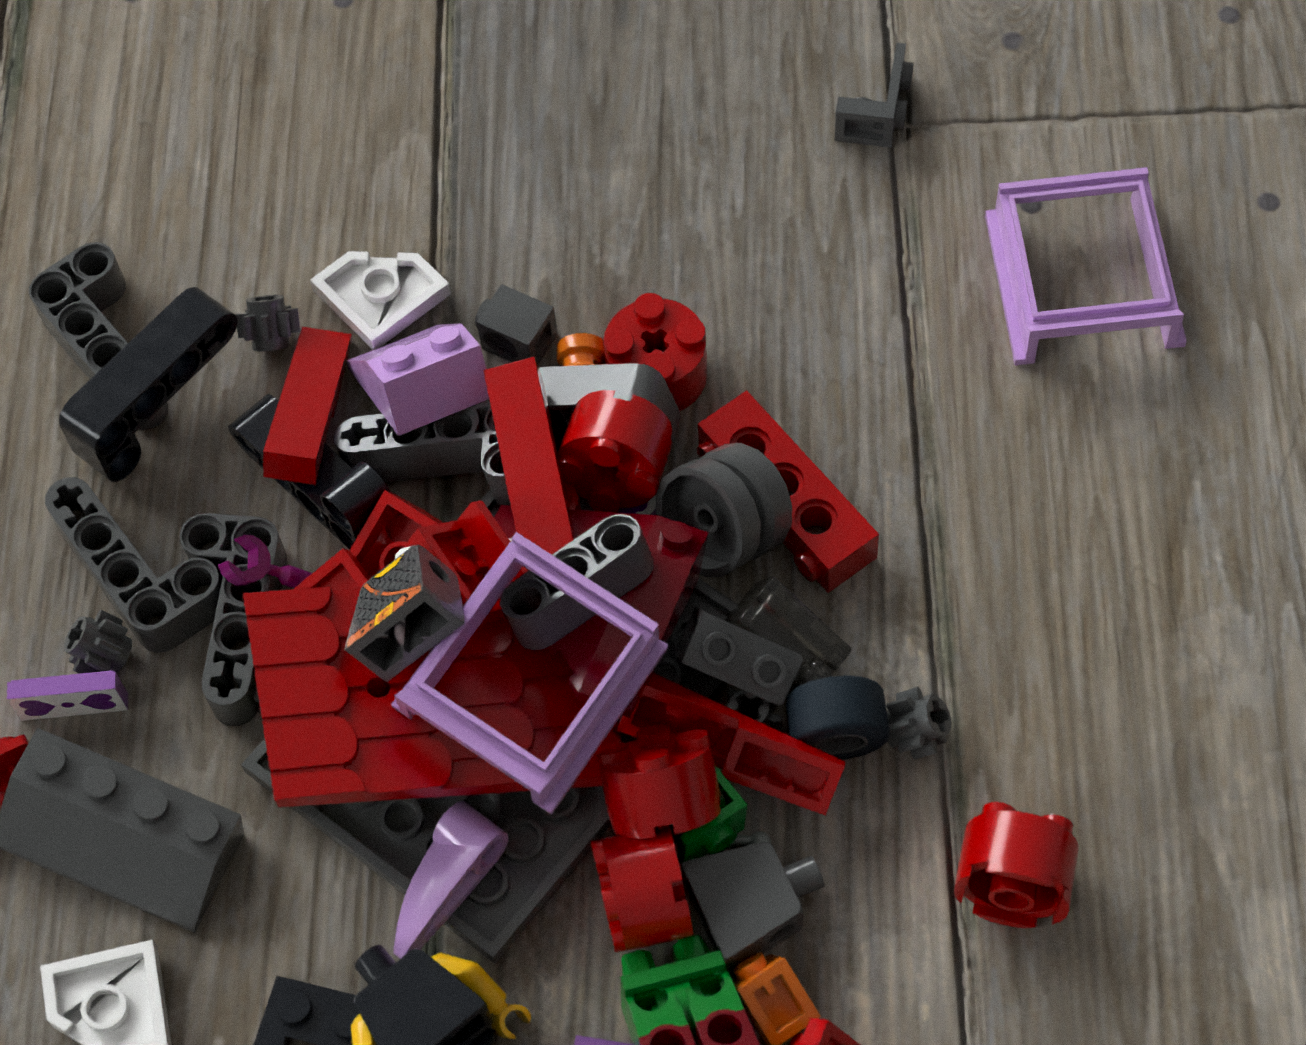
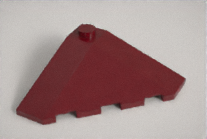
M501 505L494 518L512 542V537L515 535L516 530L511 505ZM570 509L575 538L611 515H630L637 520L653 556L654 568L649 577L619 599L659 624V639L667 644L699 580L709 532L659 515ZM596 614L545 649L552 660L560 659L563 656L573 672V675L569 676L568 686L577 700L586 703L632 637ZM653 671L627 706L622 716L631 717Z

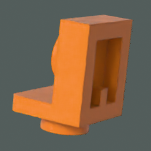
M759 952L743 960L733 969L736 977L732 981L739 998L766 1045H781L807 1027L810 1018L821 1017L785 957L773 954L764 956L762 952Z

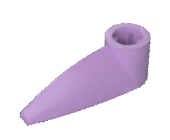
M459 801L451 806L438 821L432 836L433 843L423 857L407 889L398 919L393 954L399 959L412 949H421L485 877L507 846L508 834L464 801Z

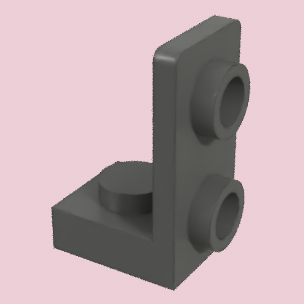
M896 43L887 102L875 101L865 97L849 98L838 96L835 113V141L892 148L895 129L904 130L908 101L900 100L901 90L910 91L914 62L905 61V43Z
M696 606L673 655L685 665L776 705L784 703L803 661L800 654L724 621L718 616Z

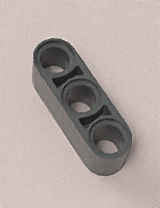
M624 514L611 515L603 519L552 554L617 598L622 597L650 576L654 568V559L640 525L636 519ZM530 570L511 582L504 589L500 597V607L519 644L530 650H541L553 645L596 615V613Z

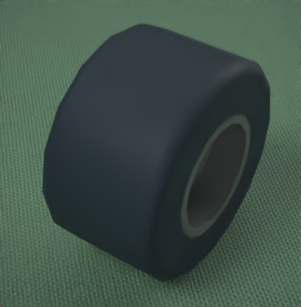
M847 675L826 677L800 685L787 695L786 712L789 736L845 760L874 752L888 741L890 731L884 690L874 680Z

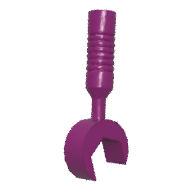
M243 535L234 539L235 542L248 551L247 570H240L229 560L218 565L224 578L236 586L249 585L261 580L268 574L277 577L282 585L295 588L312 574L291 565L283 567L272 565L267 546L261 539L253 535Z

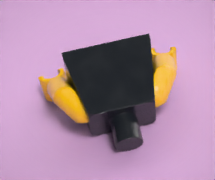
M381 945L369 948L356 961L355 969L368 983V986L356 994L353 999L360 1014L351 1025L352 1045H468L491 1025L500 1037L516 1039V1036L506 1028L505 1018L507 1014L514 1011L524 1023L531 1022L529 1010L523 1005L508 1004L505 1001L506 993L474 961L445 953L434 954L430 957L423 950L415 948L395 962Z

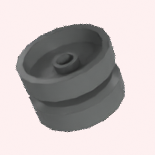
M743 443L724 444L707 452L701 458L691 460L664 476L656 492V515L680 521L688 526L709 532L700 575L704 577H723L750 560H755L770 552L785 541L792 525V503L785 481L776 466L759 450Z

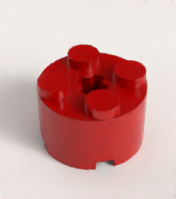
M655 293L640 295L635 302L625 306L614 315L606 328L603 340L606 364L637 363L653 367L664 377L679 411L693 404L704 390L707 376L706 332L704 324L698 316L685 305L674 300L664 299Z
M600 390L585 395L577 402L557 457L564 475V481L575 485L577 494L589 500L592 509L601 512L617 513L619 508L636 507L648 502L655 496L671 451L673 429L665 413L650 401L636 395H632L630 401L613 398L615 391Z
M656 724L639 729L637 731V740L628 743L609 744L597 749L596 755L608 816L615 834L635 839L656 838L654 827L673 824L674 833L678 834L703 826L719 815L721 811V796L707 730L696 729L683 733H671L669 725Z
M989 802L985 804L982 814L972 818L965 828L954 887L956 899L962 903L965 896L974 903L973 914L1004 926L1036 928L1038 918L1053 916L1052 925L1063 921L1069 914L1079 852L1078 842L1072 834L1073 823L1060 815L1039 816L1016 811L1014 807L1003 802Z
M669 825L654 827L656 838L635 839L615 835L591 842L615 953L632 951L694 935L689 907L683 888L682 875Z

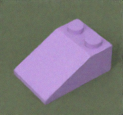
M462 323L438 324L346 361L350 372L398 436L489 399L483 371L486 369L481 346Z

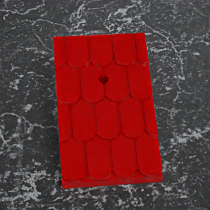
M331 587L242 593L274 800L278 808L530 791L417 714L410 720L392 708L391 704L395 700L394 696L403 689L431 649L388 682H385L345 651V644L361 588L331 590ZM507 619L479 625L434 687L436 691L543 762H545L586 704L577 700L568 686L569 676L573 675V672L563 656L560 659L552 660L546 649L530 650L524 648L519 644ZM617 722L599 748L609 744L622 743L620 732L617 731ZM596 752L571 788L602 786Z

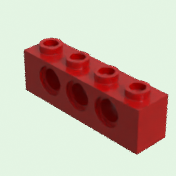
M747 390L698 423L699 446L696 450L699 458L724 444L743 443L759 450L776 466L787 485L788 491L794 493L790 496L792 503V525L783 544L794 555V562L798 570L808 581L813 582L817 580L826 592L829 593L877 559L879 533ZM810 526H821L827 531L821 534H811L805 531V529Z

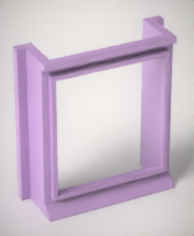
M1147 167L999 183L996 208L994 210H986L985 219L1014 365L1035 363L1039 339L1160 326L1165 349L1186 346L1187 341L1182 324L1184 314L1178 307L1148 181L1149 172ZM1132 191L1131 205L1153 299L1038 312L1016 204Z
M516 532L512 537V542L507 545L464 604V624L431 649L403 689L394 696L395 700L391 706L410 720L417 714L530 790L532 802L552 815L665 654L668 644L659 639V624ZM522 566L632 637L545 762L434 689Z

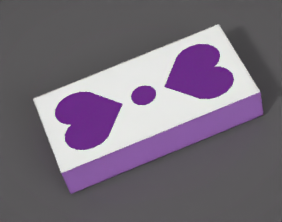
M114 670L11 680V682H7V701L21 721L128 710V692Z

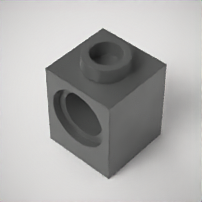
M503 284L500 285L491 300L486 299L483 301L475 318L481 349L510 362L535 357L538 365L558 334L553 306Z

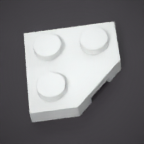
M348 251L310 279L313 291L372 350L382 347L451 295L449 283L418 253L398 252L397 258L370 257L369 252Z
M153 939L40 966L47 1021L54 1028L80 1045H172L158 946Z

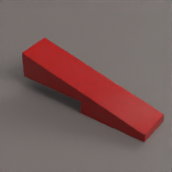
M302 326L264 446L263 477L316 485L331 417L334 418L347 364L346 361L352 342V334Z
M530 357L483 371L515 530L552 555L573 541L575 537L564 475L557 457L545 384L535 357Z
M652 673L631 717L622 716L617 731L636 738L639 729L656 724L669 725L671 733H683L696 729L707 730L714 764L716 767L721 768V773L727 780L825 816L845 767V761L655 673Z

